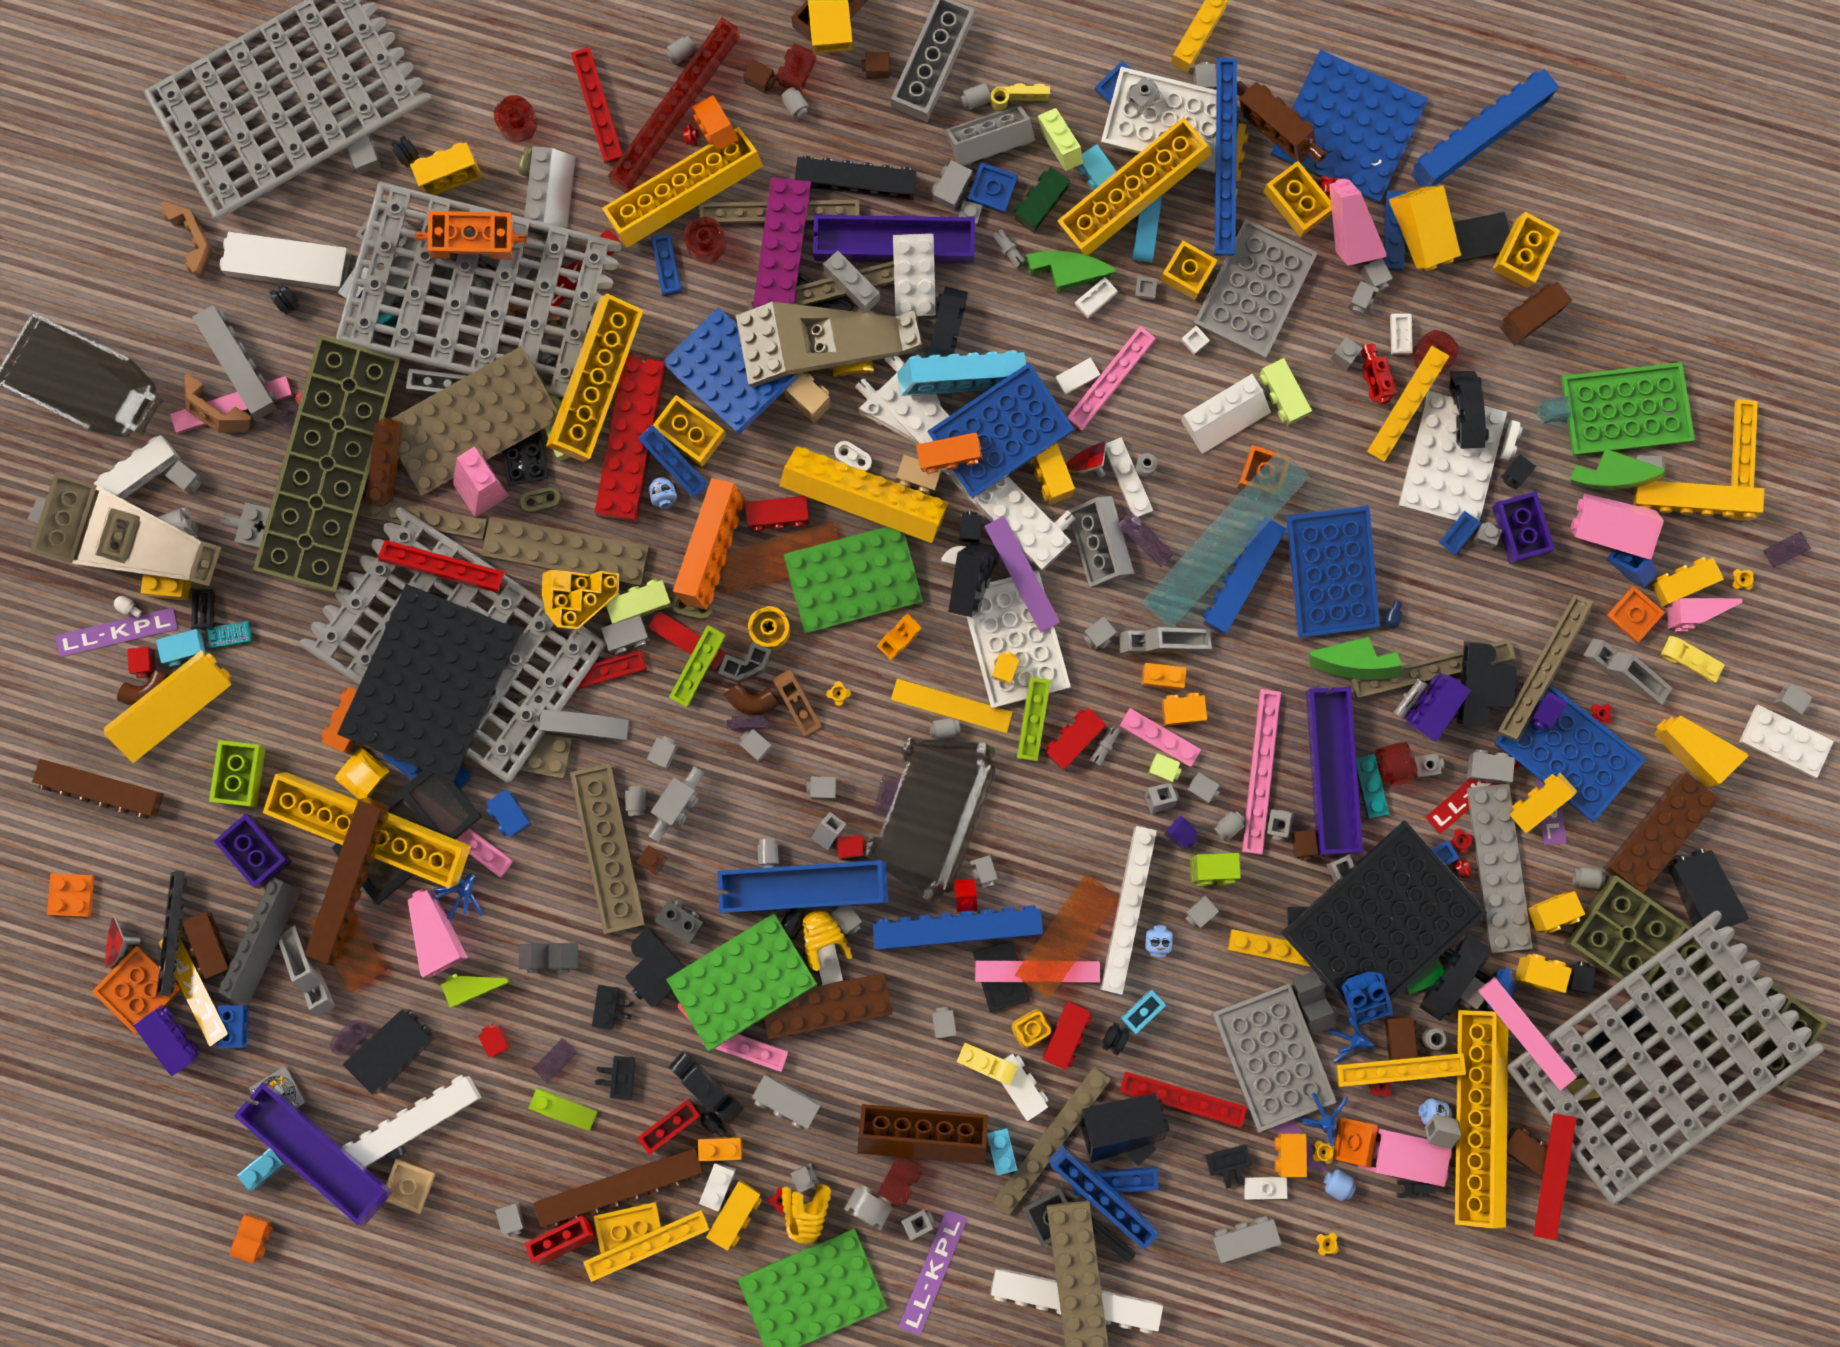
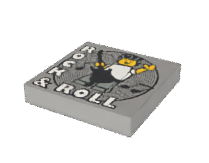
M284 1066L249 1088L251 1094H253L263 1082L272 1085L297 1108L307 1103L287 1066Z

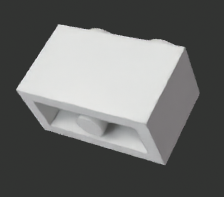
M716 1162L699 1204L719 1212L736 1169Z

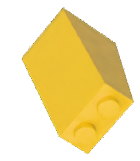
M1444 185L1421 187L1389 199L1416 268H1425V271L1437 268V264H1449L1454 262V258L1461 256Z
M1671 716L1667 720H1662L1656 726L1658 730L1654 733L1657 739L1706 788L1721 784L1749 756L1744 751L1682 716L1675 718Z

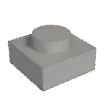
M963 200L959 217H975V226H977L982 205Z
M1137 276L1134 298L1155 300L1157 278Z

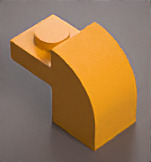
M907 613L895 628L882 638L877 647L892 660L918 636L921 627Z

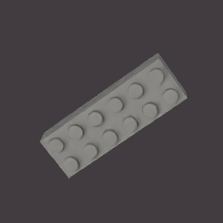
M935 0L891 97V108L928 122L972 25L974 8L954 0Z

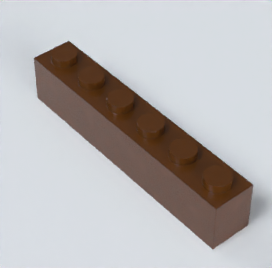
M39 759L32 783L39 784V789L51 791V788L58 790L57 794L67 797L75 794L78 795V800L89 803L93 799L98 801L97 805L109 808L111 804L118 806L117 811L129 814L130 810L137 812L136 816L149 819V816L157 817L164 793L43 759Z

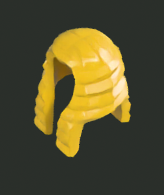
M824 910L813 911L803 919L806 960L808 961V966L815 971L820 969L817 951L823 947L838 944L844 957L847 959H852L853 957L848 940L841 933V928L837 926L838 922Z
M817 1184L813 1200L806 1204H803V1194L793 1192L791 1206V1188L784 1186L781 1197L783 1199V1211L786 1213L785 1225L787 1226L788 1236L798 1244H811L821 1236L822 1224L825 1222L824 1217L827 1215L826 1209L829 1207L828 1201L831 1199V1189L825 1184Z

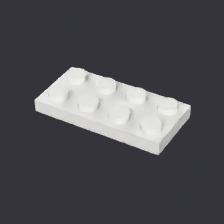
M933 234L893 235L896 316L915 310L917 316L936 315Z
M1756 705L1739 742L1815 779L1818 777L1834 741L1760 705Z

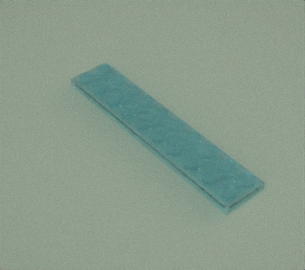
M1278 449L1141 603L1169 628H1174L1310 476Z

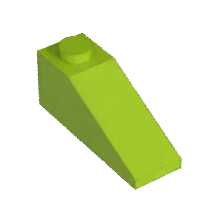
M457 974L445 978L446 982L441 984L450 1008H454L507 985L512 981L510 978L458 977Z
M543 1088L536 1089L528 1108L587 1131L591 1130L598 1113L594 1109Z

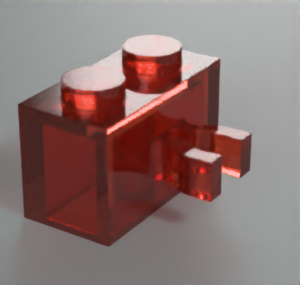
M794 43L792 48L788 49L785 54L784 60L786 61L783 67L780 66L777 78L779 86L786 89L794 87L802 93L817 59L816 53H813L812 50Z

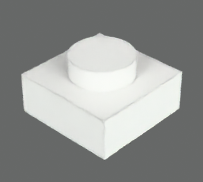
M1197 326L1181 338V342L1193 355L1210 341Z

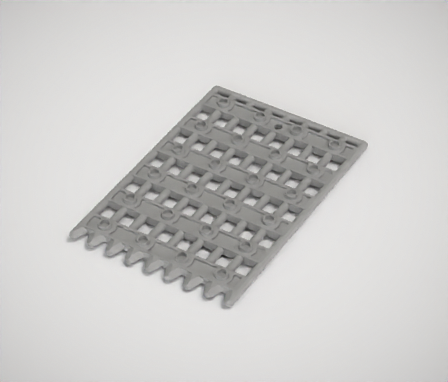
M305 0L144 90L146 99L215 220L221 219L431 100L429 93L413 94L422 85L421 78L404 79L413 70L412 63L407 62L396 65V62L404 55L403 48L397 47L387 50V47L395 40L394 33L388 32L378 35V32L387 23L385 18L379 17L369 20V17L378 8L375 2L360 5L362 0H335V4L319 12L315 4L322 0ZM341 10L345 18L327 27L323 19ZM298 15L301 23L284 31L280 23ZM350 25L354 33L336 42L332 34ZM306 29L310 37L293 46L289 38ZM263 34L267 42L250 51L246 42ZM359 40L363 48L345 57L341 49ZM315 44L319 52L302 61L298 53ZM272 49L276 57L258 65L255 57ZM228 53L232 61L215 70L211 62ZM368 55L372 63L354 72L350 64ZM324 59L328 67L310 76L307 68ZM281 64L285 72L267 81L263 73ZM237 68L241 76L224 85L220 77ZM376 70L381 78L363 88L359 79ZM194 73L197 81L180 89L177 81ZM333 74L337 83L320 92L316 83ZM289 79L293 87L276 96L272 88ZM245 83L249 92L232 100L228 92ZM385 85L390 93L372 103L368 94ZM202 87L206 96L189 105L185 96ZM342 90L346 98L328 107L324 99ZM157 92H159L160 96L163 99L159 102H157L155 96L153 95ZM298 94L302 102L285 111L280 103ZM254 98L258 107L241 116L237 107ZM395 101L399 109L381 118L377 110ZM211 103L215 111L198 120L194 111ZM351 105L355 113L337 122L333 114ZM166 107L171 114L167 118L162 111ZM307 109L311 117L293 126L289 118ZM263 113L267 122L250 131L246 122ZM219 118L223 126L206 135L202 127ZM360 120L364 128L346 138L342 129ZM175 122L179 128V131L176 133L171 127V124ZM316 125L320 133L302 142L298 134ZM272 129L276 137L258 146L254 138ZM228 133L232 142L215 151L211 142ZM182 138H185L188 144L185 148H183L179 141ZM325 140L329 148L311 157L307 149ZM202 141L203 144L200 147H197V143ZM280 144L284 153L267 161L263 153ZM237 149L241 157L224 166L220 157ZM191 153H193L197 160L194 163H191L188 157ZM290 160L294 168L276 177L272 169ZM245 164L249 173L232 181L228 173ZM200 168L206 176L200 179L197 170ZM254 179L258 188L241 197L237 188ZM208 184H210L214 190V192L210 195L205 187ZM218 199L223 206L220 210L214 204V201Z
M383 182L378 183L336 339L375 352L468 375L504 356L497 353L500 342L519 347L523 346L536 371L554 375L551 387L545 385L549 394L564 398L587 335V329L595 313L592 309L597 307L600 297L603 296L597 290L613 287V280L604 275L602 270H615L618 267V262L607 255V252L620 251L623 247L622 243L512 215L513 231L515 234H527L528 236L529 228L548 232L546 243L527 239V243H515L513 247V260L496 259L499 260L496 271L477 267L480 256L492 258L491 254H458L456 261L445 258H430L428 241H419L416 251L398 247L400 236L415 239V232H418L403 228L406 217L424 221L422 232H428V211H450V208L466 212L499 211ZM384 191L389 192L387 203L381 202ZM414 198L429 202L427 213L408 209L410 199ZM379 210L384 211L382 222L376 221ZM468 228L465 230L464 235L470 238L475 235L476 231ZM374 229L379 230L376 241L371 240ZM569 238L588 242L585 253L566 249ZM524 247L543 251L541 262L522 258ZM369 248L374 249L371 260L366 259ZM395 255L414 259L412 269L407 270L393 266ZM564 256L583 261L581 271L562 268ZM379 264H383L385 268L383 270H378L377 266ZM435 265L454 269L452 279L447 280L433 276ZM519 266L538 270L536 281L517 277ZM364 267L369 268L366 279L361 278ZM390 274L409 278L407 288L402 289L388 285ZM475 275L494 279L491 290L472 286ZM559 275L578 280L576 290L557 287ZM430 284L449 288L446 299L427 295ZM519 285L532 288L531 300L512 296L514 286ZM358 286L364 287L361 299L356 298ZM385 293L404 297L401 309L382 304ZM470 294L489 298L486 309L467 305ZM554 294L572 298L571 310L552 306ZM425 303L444 307L441 319L422 314ZM514 304L529 308L526 319L507 315L509 305ZM353 305L358 306L356 318L350 317ZM380 312L399 316L396 328L378 324ZM465 313L484 317L481 328L462 324ZM549 313L567 317L566 329L547 325ZM420 322L439 326L436 338L418 334ZM509 323L524 327L521 338L502 334L504 324ZM348 325L353 326L350 337L345 336ZM375 331L393 335L391 347L372 343ZM460 332L479 336L476 348L457 343ZM544 332L562 336L561 348L542 344ZM415 341L433 345L431 357L412 353ZM455 351L474 355L471 367L453 363ZM539 352L558 356L556 367L537 363Z
M402 507L396 509V515L402 521L401 525L391 522L384 524V531L389 536L391 542L454 558L458 553L473 564L495 569ZM423 532L439 541L432 551L417 542ZM374 539L372 541V548L379 555L384 540ZM367 555L361 556L359 560L366 574L350 572L347 576L354 590L350 591L343 588L336 590L335 596L342 604L341 608L327 605L323 608V613L330 623L314 622L311 624V630L318 638L317 641L304 638L299 642L302 648L358 685L361 683L400 598L399 596L397 600H394L381 590L387 581L401 590L407 584L393 575L398 566L380 562L378 557L374 558ZM410 570L415 575L408 585L428 593L435 587L449 596L447 598L448 601L505 624L513 614L528 624L524 632L518 637L473 738L474 740L476 737L490 746L491 749L485 758L470 748L466 754L468 758L506 783H510L546 733L539 730L541 709L562 710L606 647V642L584 626L574 630L568 640L554 632L552 628L555 624L545 613L543 599L504 575L502 581L506 587L498 595L493 591L463 583H458L453 590L439 580L440 577ZM479 592L494 601L488 612L472 602ZM375 598L391 607L384 617L369 608ZM524 598L540 607L534 617L518 608ZM363 614L379 624L372 634L357 625ZM351 631L367 640L360 651L345 641ZM546 637L562 646L556 657L540 647ZM593 642L597 646L589 655L586 651ZM339 647L355 657L348 667L332 658ZM535 653L551 663L544 673L528 663ZM579 660H584L585 663L580 670H575L574 668ZM523 670L539 680L532 690L516 680ZM568 676H571L573 680L567 688L562 686ZM511 687L527 697L520 707L504 697ZM558 692L562 696L554 705L551 703V700ZM537 696L543 698L541 703L535 702ZM499 704L515 713L508 724L492 714ZM487 720L503 730L497 741L480 731ZM533 726H535L536 728H538V730L530 739L529 737H527V735L533 728ZM521 743H523L524 745H526V747L518 756L517 754H515V752L521 745ZM509 760H511L512 762H514V764L512 765L508 773H506L505 771H503V769L507 765Z
M1719 911L1712 912L1544 1037L1549 1044L1557 1040L1563 1048L1558 1053L1561 1059L1565 1060L1567 1057H1570L1576 1065L1571 1071L1576 1077L1582 1073L1589 1082L1572 1095L1566 1087L1560 1091L1528 1051L1507 1065V1071L1550 1126L1553 1113L1583 1119L1581 1125H1575L1574 1133L1580 1142L1576 1145L1574 1142L1572 1143L1571 1153L1612 1205L1620 1202L1824 1051V1047L1821 1044H1814L1809 1047L1804 1046L1812 1034L1811 1029L1808 1027H1802L1794 1031L1791 1029L1799 1018V1014L1796 1011L1790 1010L1782 1014L1778 1012L1786 1001V997L1783 994L1778 993L1770 997L1766 996V993L1773 985V980L1770 977H1763L1754 981L1753 977L1760 969V963L1756 960L1743 964L1740 963V960L1747 952V946L1743 943L1731 947L1727 946L1734 936V929L1729 926L1718 930L1714 929L1722 917ZM1693 938L1700 948L1686 959H1683L1677 949ZM1707 955L1713 965L1696 976L1690 966ZM1659 964L1666 974L1649 985L1642 975ZM1717 972H1720L1726 982L1709 993L1702 983ZM1672 980L1679 990L1662 1002L1655 992ZM1732 988L1739 998L1722 1010L1715 1000ZM1625 989L1632 999L1615 1011L1608 1001ZM1685 997L1692 1007L1675 1019L1668 1009ZM1745 1005L1752 1015L1735 1027L1728 1017ZM1638 1006L1644 1016L1630 1027H1627L1621 1017ZM1698 1014L1704 1024L1687 1035L1681 1025ZM1591 1015L1597 1025L1580 1036L1574 1026ZM1758 1022L1764 1032L1748 1043L1741 1033ZM1648 1023H1651L1657 1033L1640 1044L1634 1034ZM1603 1031L1610 1041L1593 1053L1586 1043ZM1708 1031H1711L1717 1041L1700 1052L1694 1042ZM1663 1039L1670 1049L1653 1061L1646 1051ZM1768 1039H1771L1777 1046V1049L1761 1060L1754 1050ZM1723 1047L1730 1057L1713 1068L1707 1061V1058ZM1616 1048L1623 1058L1606 1070L1599 1060ZM1783 1055L1790 1065L1773 1076L1767 1066ZM1676 1056L1683 1066L1666 1078L1660 1067ZM1736 1064L1743 1074L1726 1085L1720 1075ZM1521 1065L1529 1074L1526 1078L1517 1070ZM1629 1065L1636 1074L1619 1086L1612 1076ZM1689 1072L1696 1082L1679 1094L1672 1084ZM1749 1080L1756 1090L1739 1102L1732 1092ZM1642 1081L1649 1091L1632 1103L1625 1093ZM1534 1082L1542 1091L1538 1095L1530 1086ZM1702 1089L1709 1099L1692 1111L1685 1101ZM1595 1090L1602 1100L1585 1112L1578 1102ZM1547 1098L1555 1107L1552 1111H1549L1543 1103ZM1655 1098L1661 1108L1647 1119H1644L1638 1109ZM1715 1106L1721 1116L1704 1127L1698 1117ZM1608 1107L1614 1114V1117L1597 1128L1591 1118ZM1668 1115L1674 1125L1657 1136L1651 1126ZM1621 1123L1627 1133L1610 1145L1603 1135ZM1680 1131L1687 1141L1670 1153L1663 1143ZM1634 1140L1640 1150L1623 1161L1617 1154V1151ZM1584 1149H1587L1593 1158L1590 1161L1582 1154ZM1646 1156L1653 1166L1636 1178L1629 1168ZM1598 1165L1606 1173L1602 1178L1594 1169ZM1613 1182L1619 1191L1613 1194L1607 1184Z

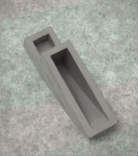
M1157 627L1147 631L1127 630L1119 633L1120 653H1173L1212 649L1211 629Z
M1593 639L1583 655L1620 683L1660 705L1664 703L1672 690L1669 684L1635 655L1617 652L1604 640Z
M541 709L539 730L541 732L562 733L565 736L627 741L629 720Z
M294 925L283 931L278 942L291 981L304 994L309 1010L318 1017L335 1007L329 989L315 959L305 955L307 944L298 928Z

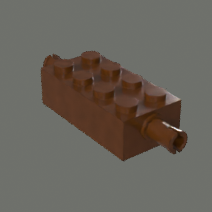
M1242 81L1237 82V95L1240 96L1239 101L1242 114L1247 121L1296 162L1299 161L1301 163L1309 155L1318 163L1325 159L1327 152L1316 145L1314 127L1309 121L1304 122L1294 109L1290 110L1287 108L1285 102L1280 97L1275 98L1265 85L1261 86L1255 82L1248 88Z

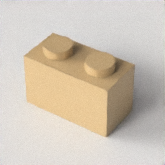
M904 455L896 476V482L908 488H917L927 495H930V493L935 494L942 474V468L938 469L937 473L926 474V472H922L918 459Z

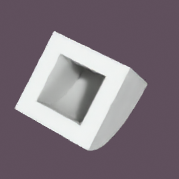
M956 546L946 551L941 559V565L955 568L957 552L966 546Z

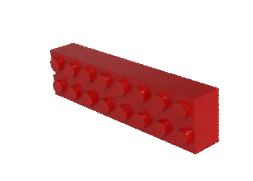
M631 356L626 358L620 375L594 511L597 517L638 523L651 454L639 441L638 437L657 420L666 374L664 362L646 359L644 363L642 358Z

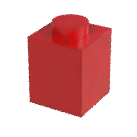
M150 647L127 649L128 671L130 674L135 675L136 678H148L153 670L156 671L154 649Z
M862 835L837 837L839 859L864 857V852H868L867 840H862Z
M975 879L955 880L957 913L978 911Z
M491 1024L481 1029L483 1033L478 1035L488 1058H493L511 1048L500 1025L494 1027Z

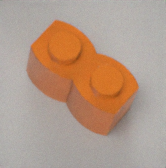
M250 1213L244 1214L229 1256L252 1264L261 1260L266 1250L263 1247L264 1242L270 1238L273 1227H271L272 1221Z

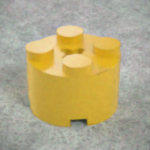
M767 606L755 611L751 615L748 622V631L755 644L771 650H778L789 639L790 624L786 615L780 609ZM771 624L774 630L767 633L765 626L769 627Z

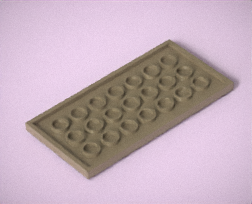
M520 346L396 415L391 420L403 422L399 458L419 493L423 496L454 479L456 459L469 449L475 447L483 458L488 460L553 424L559 410L523 346Z

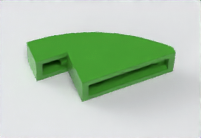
M1044 251L1027 254L1026 258L1030 276L1050 270L1056 293L1099 282L1104 277L1107 279L1114 278L1115 274L1114 267L1074 252Z
M1605 449L1596 471L1576 465L1570 481L1571 484L1584 488L1621 490L1652 483L1664 478L1666 473L1664 468Z
M1369 637L1309 652L1310 666L1332 675L1362 680L1388 679L1401 676L1402 663L1398 653L1394 652L1377 657Z

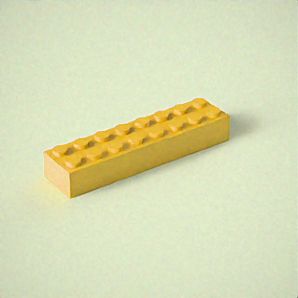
M1183 117L1057 220L1059 225L1082 254L1088 256L1212 155L1209 145Z
M740 127L734 129L738 137L737 141L718 151L713 144H708L602 208L609 223L626 248L763 167L757 150Z
M610 294L600 297L546 447L582 462L591 458L644 310Z
M796 446L784 467L779 485L782 488L930 543L933 542L948 505V502L940 498L924 494L919 490L908 488L900 483L892 482L881 476L868 473L863 469H857L844 462L830 459L825 455H820Z

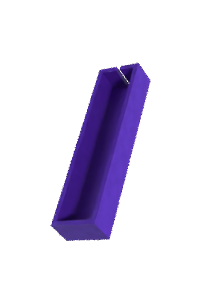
M814 215V261H827L834 253L839 251L849 262L894 261L893 235L933 234L934 263L974 264L975 217Z
M1336 687L1330 690L1328 688L1309 689L1306 691L1315 833L1318 848L1317 856L1359 854L1363 852L1351 687Z
M262 1082L249 1097L254 1101H258V1105L246 1101L234 1117L356 1225L365 1226L393 1191L272 1085Z

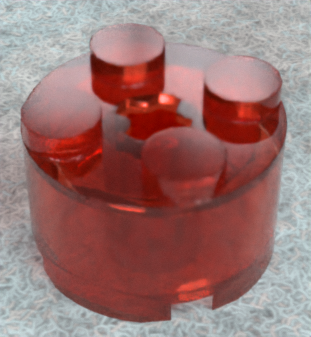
M519 95L506 96L494 109V120L505 139L521 142L534 136L538 124L537 116L532 105L525 98Z
M704 216L691 221L686 226L684 240L690 256L703 263L716 262L726 248L724 231L719 222Z
M1433 330L1425 334L1413 350L1414 364L1418 368L1430 347L1433 346L1449 355V358L1438 374L1441 375L1455 362L1458 355V344L1448 333Z
M1397 742L1375 750V758L1379 757L1380 763H1377L1379 774L1383 783L1388 784L1387 788L1412 782L1415 779L1414 773L1418 772L1416 762L1414 760L1411 761L1409 755L1410 748L1407 742Z

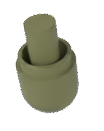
M527 147L524 148V154L520 155L517 165L518 172L523 176H528L530 173L532 149Z

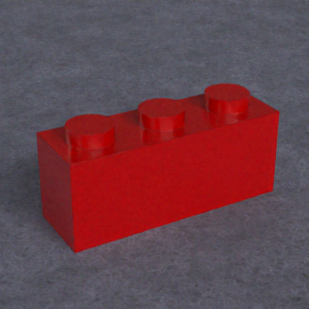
M806 496L745 502L747 525L749 530L753 529V532L765 531V528L773 527V530L785 529V526L793 525L794 528L805 527V524H809Z
M1090 708L1086 711L1081 709L1074 717L1076 721L1071 726L1067 724L1060 731L1062 736L1057 741L1053 739L1046 746L1048 751L1045 755L1062 771L1107 725Z
M1066 1001L1042 1060L1064 1070L1067 1069V1066L1071 1068L1076 1057L1073 1055L1076 1047L1080 1048L1084 1036L1081 1035L1084 1028L1088 1029L1092 1017L1089 1016L1091 1012Z
M689 1098L638 1136L637 1139L650 1155L702 1116V1113L691 1098Z
M580 1216L524 1244L531 1263L541 1266L597 1238L590 1220Z

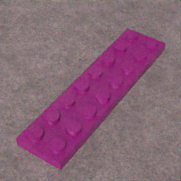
M771 177L753 309L770 302L795 304L811 181Z

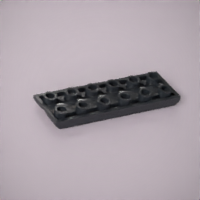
M541 430L502 451L508 486L548 479Z

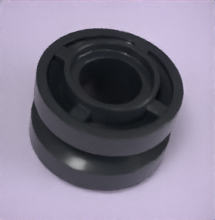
M402 136L400 138L401 143L393 142L391 145L401 164L408 168L410 167L411 160L419 159V153L411 141Z
M282 283L278 286V292L272 290L269 293L277 308L287 316L291 313V307L297 309L300 306L292 291Z
M1114 1022L1106 1032L1102 1042V1049L1107 1051L1112 1048V1054L1118 1056L1128 1041L1130 1029L1124 1027L1121 1030L1120 1024Z

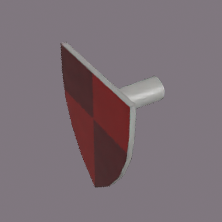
M1107 442L1095 444L1075 455L1065 464L1069 472H1079L1080 474L1094 470L1099 478L1104 477L1106 473L1102 466L1104 464Z
M115 916L112 918L107 937L106 968L112 967L119 958H124L128 945H140L141 942L140 937L123 936Z

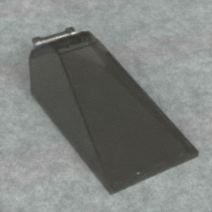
M33 312L0 366V386L93 432L117 437H129L132 431L145 436L146 428L158 407L164 403V400L154 395L157 390L154 382L133 360ZM151 401L150 406L148 407L146 413L144 414L139 425L137 426V422L139 421L148 403Z

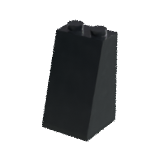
M1703 848L1691 852V857L1685 859V856H1680L1672 860L1673 864L1667 866L1693 927L1714 911H1719L1722 915L1714 927L1715 930L1727 926L1731 927L1749 919L1712 850L1704 851Z
M401 1009L343 1064L372 1095L382 1093L435 1039L432 1035V1029L426 1024L422 1025L417 1020L419 1018L418 1015L411 1009Z
M1156 1093L1082 1109L1080 1127L1090 1163L1166 1139L1169 1124L1167 1119H1163L1161 1113L1163 1112V1104L1161 1099H1157Z

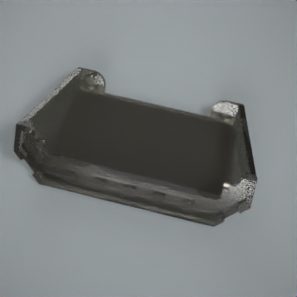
M908 738L907 743L902 748L903 759L907 762L880 836H875L867 842L865 856L872 861H885L887 872L924 899L938 904L942 900L941 895L944 892L949 893L953 889L954 881L957 879L995 775V766L992 765L991 757L995 756V749L986 743Z

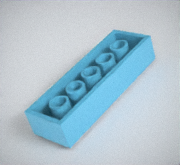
M1015 350L1007 351L1003 354L993 351L985 355H979V353L975 352L967 354V356H960V354H951L948 357L932 355L928 358L912 356L897 372L901 396L987 391L1026 365L1024 352L1017 353Z

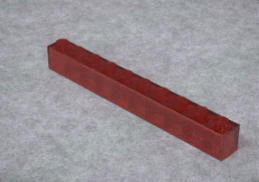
M723 17L719 20L609 173L608 178L613 186L624 193H628L740 38L738 27Z

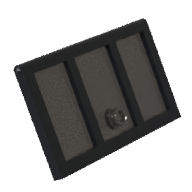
M425 770L384 803V805L389 806L388 813L455 840L482 818L481 813L478 812L455 782ZM336 843L332 849L339 857L342 845ZM374 858L368 866V877L362 884V887L374 903L379 905L415 874Z

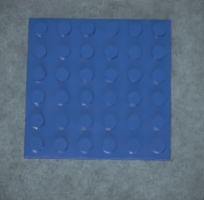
M1320 50L1292 109L1300 115L1304 122L1309 121L1313 125L1316 145L1326 151L1327 156L1322 162L1318 163L1309 155L1300 164L1307 172L1320 178L1327 176L1329 178L1350 180L1364 198L1379 204L1428 98ZM1276 144L1274 145L1271 156L1291 165L1296 163ZM1379 160H1382L1381 163L1376 166L1371 165L1372 163L1375 164L1378 163Z

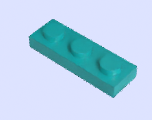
M1375 754L1356 758L1357 777L1367 819L1388 815L1389 811Z

